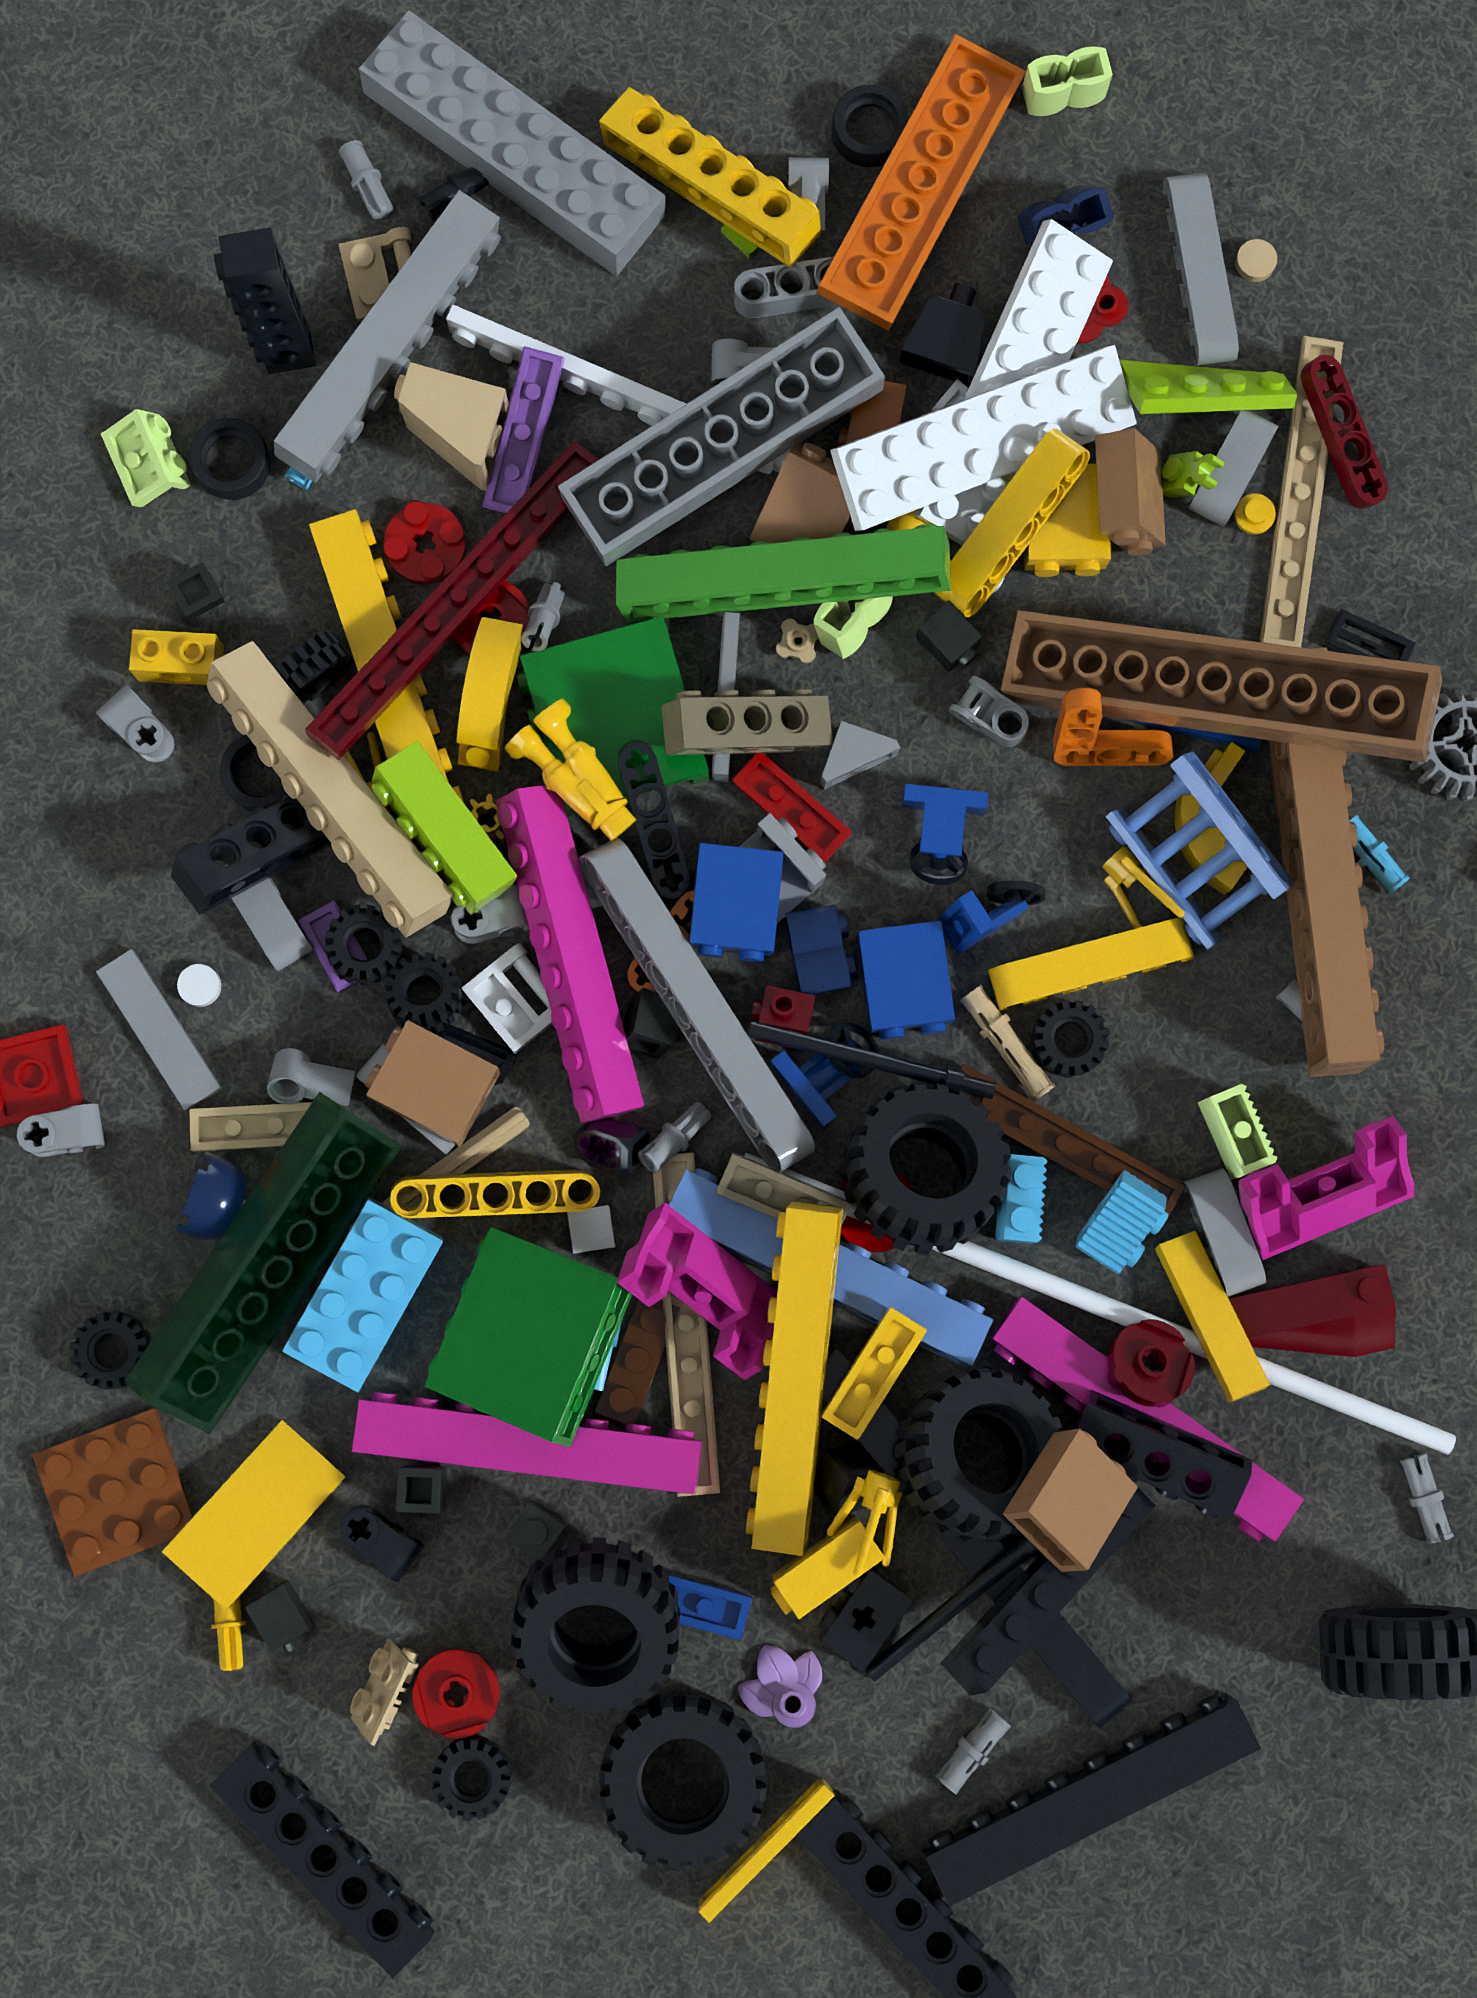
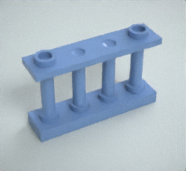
M1190 752L1182 755L1170 765L1176 773L1173 775L1174 781L1130 816L1122 807L1110 812L1105 817L1112 824L1109 826V829L1114 838L1121 845H1128L1157 885L1185 912L1183 919L1187 922L1185 929L1194 942L1199 945L1203 943L1206 949H1209L1224 939L1216 927L1261 893L1263 895L1269 894L1274 900L1293 887L1295 883L1196 754ZM1184 793L1187 795L1192 793L1202 806L1199 808L1200 814L1154 848L1140 828ZM1209 827H1218L1227 839L1224 842L1226 847L1183 880L1179 881L1165 861ZM1235 860L1239 862L1243 860L1253 873L1250 875L1251 881L1205 915L1191 897V894Z

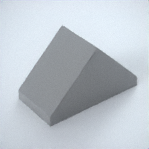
M841 721L820 783L825 790L897 756L900 750L898 741Z

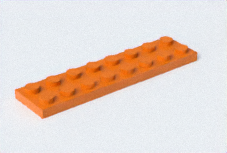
M955 34L820 282L817 294L887 331L890 330L1026 73L1025 70Z

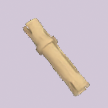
M982 985L959 1000L982 1029L979 1032L983 1039L988 1037L1008 1067L1032 1097L1033 1102L1055 1087V1084L1050 1081L1031 1052L1008 1022L1011 1020L1006 1013L1004 1015L1001 1014L984 991Z

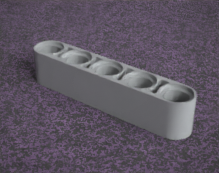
M1206 172L1165 177L1162 190L1163 195L1167 194L1170 208L1166 209L1170 232H1174L1176 246L1173 247L1176 269H1181L1183 284H1179L1183 308L1187 307L1190 322H1186L1190 346L1194 345L1197 360H1193V364L1201 366L1235 361L1239 351L1238 335L1208 175Z

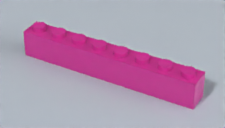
M546 785L518 788L495 801L498 809L497 817L506 839L509 862L517 874L516 881L519 888V900L524 907L530 930V941L536 952L541 971V983L546 990L551 1009V1021L558 1035L562 1050V1062L568 1073L573 1092V1104L578 1111L580 1122L582 1124L608 1118L644 1107L563 800L555 791L547 790Z
M1017 1297L989 1337L991 1341L997 1344L993 1349L994 1353L1013 1366L1019 1360L1032 1369L1027 1375L1030 1379L1048 1391L1052 1385L1066 1394L1062 1401L1079 1414L1092 1389L1241 1454L1171 1403L1160 1408L1147 1407L1128 1399L1120 1390L1115 1389L1110 1384L1108 1379V1358L1023 1297ZM1121 1434L1109 1435L1117 1441L1122 1437ZM1159 1451L1147 1455L1153 1463H1156L1158 1460L1164 1464L1170 1460L1166 1454ZM1252 1462V1475L1233 1515L1241 1520L1238 1528L1257 1542H1260L1263 1536L1268 1540L1276 1542L1304 1499ZM1200 1469L1192 1470L1188 1473L1192 1480L1203 1482L1210 1478L1207 1472Z
M372 1392L371 1399H360L358 1403L352 1452L686 1494H695L697 1492L703 1440L693 1439L694 1431L669 1428L668 1436L651 1434L652 1426L626 1423L625 1431L608 1429V1420L584 1418L583 1425H579L571 1447H566L549 1442L486 1413H481V1411L461 1402H457L456 1410L439 1408V1399L414 1397V1404L412 1405L397 1403V1394Z

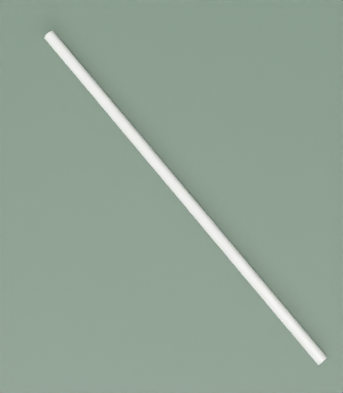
M745 1153L744 1157L768 1166L763 1159ZM789 1169L782 1171L784 1174L846 1199L842 1190ZM856 1202L851 1203L847 1216L855 1219L857 1218L853 1213L857 1208ZM970 1241L965 1244L957 1242L952 1250L941 1252L1125 1327L1147 1319L1163 1321L1176 1328L1185 1338L1183 1344L1188 1352L1207 1359L1193 1330ZM936 1246L932 1248V1250L939 1252ZM1257 1356L1269 1383L1273 1386L1446 1455L1451 1453L1455 1445L1456 1436L1454 1434Z

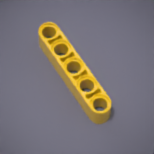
M1052 429L1046 433L950 561L951 591L934 592L935 595L945 602L949 601L965 617L969 618L977 613L1082 474L1088 464L1090 452L1058 429Z
M1182 917L1006 963L989 969L988 973L999 1011H1003L1015 1004L1023 1003V1005L1048 999L1047 996L1062 992L1066 994L1078 991L1102 981L1104 984L1126 978V975L1142 971L1144 973L1167 967L1166 964L1179 960L1185 962L1195 958Z
M578 1169L417 1175L402 1177L394 1183L391 1188L390 1203L395 1213L404 1218L582 1212L596 1205L600 1197V1188L590 1173ZM580 1179L588 1181L591 1185L589 1196L582 1201L572 1200L568 1194L570 1185ZM535 1181H542L549 1187L547 1198L539 1203L531 1202L526 1198L527 1187ZM491 1183H500L507 1190L505 1199L499 1204H489L483 1198L484 1189ZM447 1185H458L464 1190V1198L458 1205L448 1206L441 1201L440 1192ZM406 1186L417 1188L422 1195L419 1204L411 1208L400 1205L397 1200V1194L400 1189Z

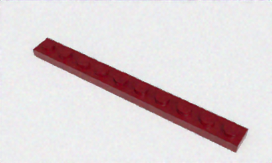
M573 441L305 728L306 735L337 760H340L570 511L561 497L558 486L599 459Z

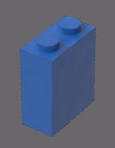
M700 843L689 934V944L693 949H697L696 955L721 958L722 952L739 953L738 959L748 962H763L764 956H772L775 946L784 852Z
M942 921L858 931L856 938L869 1034L879 1033L880 1040H892L905 1037L904 1030L921 1028V1035L946 1032L945 1025L952 1024L955 1021Z

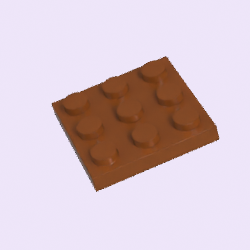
M152 1408L32 1454L74 1577L174 1539L194 1517L157 1408Z

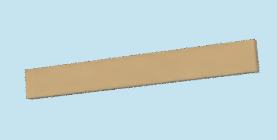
M1303 336L1301 341L1295 383L1297 399L1295 407L1291 411L1259 642L1301 648L1328 449L1300 377L1303 367L1320 355L1333 356L1341 365L1344 342ZM1316 372L1318 379H1327L1325 372ZM1332 390L1327 394L1324 393L1323 395L1326 399L1335 393ZM1334 403L1329 406V414L1332 420L1335 408Z
M694 1153L676 1154L657 1173H653L655 1208L664 1202L668 1205L670 1204L686 1170L692 1173L695 1172ZM667 1291L666 1297L662 1301L665 1315L672 1428L694 1431L693 1439L703 1440L697 1492L695 1494L677 1492V1497L720 1493L707 1320L670 1291ZM672 1305L680 1307L674 1326Z

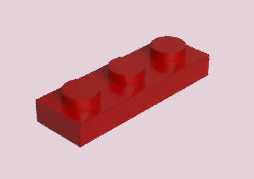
M756 753L732 779V784L767 815L771 813L777 821L781 817L784 818L796 831L798 836L795 840L806 850L811 848L824 863L833 856L852 834L849 828L764 753Z

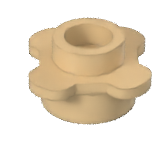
M794 619L785 620L781 625L783 632L781 642L776 645L778 656L781 658L800 659L805 664L812 662L816 656L814 651L815 641L819 639L814 624L805 626L797 624ZM796 638H801L802 643L798 645L794 642V640Z

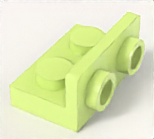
M135 409L102 432L101 436L131 505L143 507L171 487L186 489L191 486V483L186 474L187 465L173 445L170 438L171 429L166 420L159 414Z

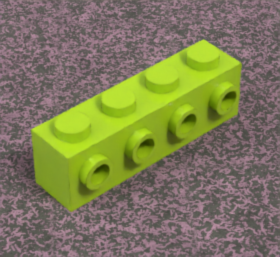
M418 741L376 766L371 780L375 796L384 806L389 804L398 816L396 819L397 824L410 840L415 839L423 850V857L436 873L439 872L447 882V887L454 895L452 900L458 907L464 906L471 915L512 887L517 874Z

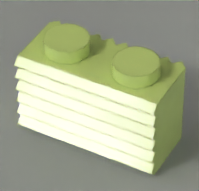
M1243 1084L1198 1102L1231 1180L1276 1163L1278 1158L1272 1155L1274 1149L1269 1147L1271 1141L1265 1139L1267 1133L1262 1131L1264 1125L1259 1124L1260 1117L1255 1115L1257 1109L1252 1108L1253 1101L1248 1100L1250 1094L1245 1092L1247 1086Z

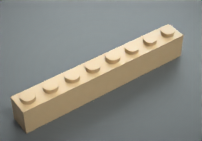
M251 641L212 661L207 680V688L211 697L218 704L222 703L231 714L236 729L242 735L249 737L256 746L261 761L266 766L272 767L281 778L286 793L291 798H296L304 807L311 825L318 831L322 830L326 835L337 858L343 863L347 862L355 872L362 890L368 895H373L382 907V912L387 922L394 928L398 927L405 938L445 915L454 896L348 760L344 756L337 760L306 735L305 728L314 720V717L257 645Z

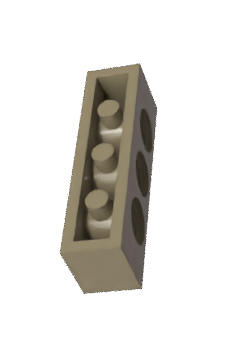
M810 689L789 691L787 696H776L775 690H758L751 692V697H739V691L737 690L718 691L713 693L714 697H702L701 691H683L676 693L675 700L661 705L666 755L810 752L833 745L828 696H812V690ZM781 713L787 720V728L781 721ZM707 714L713 720L714 729H711L707 723ZM744 714L750 719L751 728H748L745 724Z

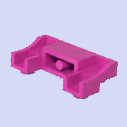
M1394 1116L1379 1122L1368 1123L1362 1129L1355 1131V1153L1288 1180L1279 1165L1276 1164L1264 1170H1255L1239 1180L1240 1205L1248 1216L1249 1230L1261 1260L1270 1258L1414 1197V1181L1407 1159V1134Z
M664 1202L648 1213L639 1243L627 1251L617 1283L648 1307L665 1298L667 1291H670L720 1330L713 1357L743 1380H746L760 1372L763 1368L765 1343L767 1339L772 1340L774 1324L768 1323L769 1302L771 1297L777 1298L778 1291Z

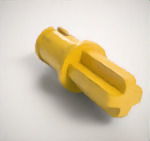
M240 1596L228 1610H225L214 1600L215 1624L211 1625V1629H217L220 1669L222 1671L239 1670L243 1667L241 1626L246 1625V1621H242Z

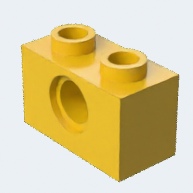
M132 629L129 670L139 682L207 685L211 662L223 656L224 645L216 634Z

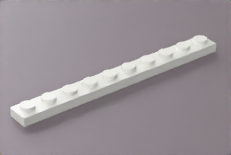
M452 305L446 318L449 332L453 334L452 338L456 342L469 348H474L475 344L490 349V355L503 363L510 364L512 360L520 362L524 346L564 357L560 380L564 381L563 385L568 390L579 395H585L586 391L601 397L600 401L604 405L614 410L621 411L623 407L636 411L638 412V418L649 425H655L686 405L682 401L458 306ZM790 450L757 471L770 474L772 470L780 472Z

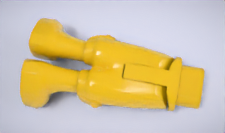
M560 699L537 715L533 722L563 753L562 755L566 760L564 763L556 759L542 742L541 736L532 725H527L508 742L505 750L514 759L526 757L536 763L543 770L542 778L547 790L555 791L577 814L592 826L594 831L600 828L609 840L613 841L629 828L636 819L625 807L628 801L622 796L609 773L595 756V748L583 741L577 742L570 733L566 721L571 714V707L564 699Z

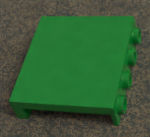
M663 616L545 648L542 651L520 655L523 668L516 670V675L522 694L530 692L534 707L526 709L532 727L537 732L541 731L533 722L534 718L556 701L564 699L571 707V714L566 721L570 733L577 742L583 741L595 748V756L609 773L624 798H628L618 765V753L620 748L631 740H641L652 747L665 787L692 780L693 784L709 780V770L704 755H666L661 705L675 700L676 693L685 691ZM542 732L547 749L556 759L564 763L566 760L562 755L563 753ZM638 749L632 750L631 758L625 762L626 765L634 766L639 780H630L631 786L642 780H655L654 773L646 777L642 764L644 760L649 759L648 754L641 755ZM644 789L639 794L654 791V789ZM563 800L567 818L570 819L575 811Z
M490 1227L487 1236L479 1244L477 1250L478 1258L471 1275L466 1278L462 1285L461 1299L457 1309L445 1326V1338L438 1354L429 1365L428 1379L424 1387L549 1442L571 1447L632 1294L617 1283L618 1278Z

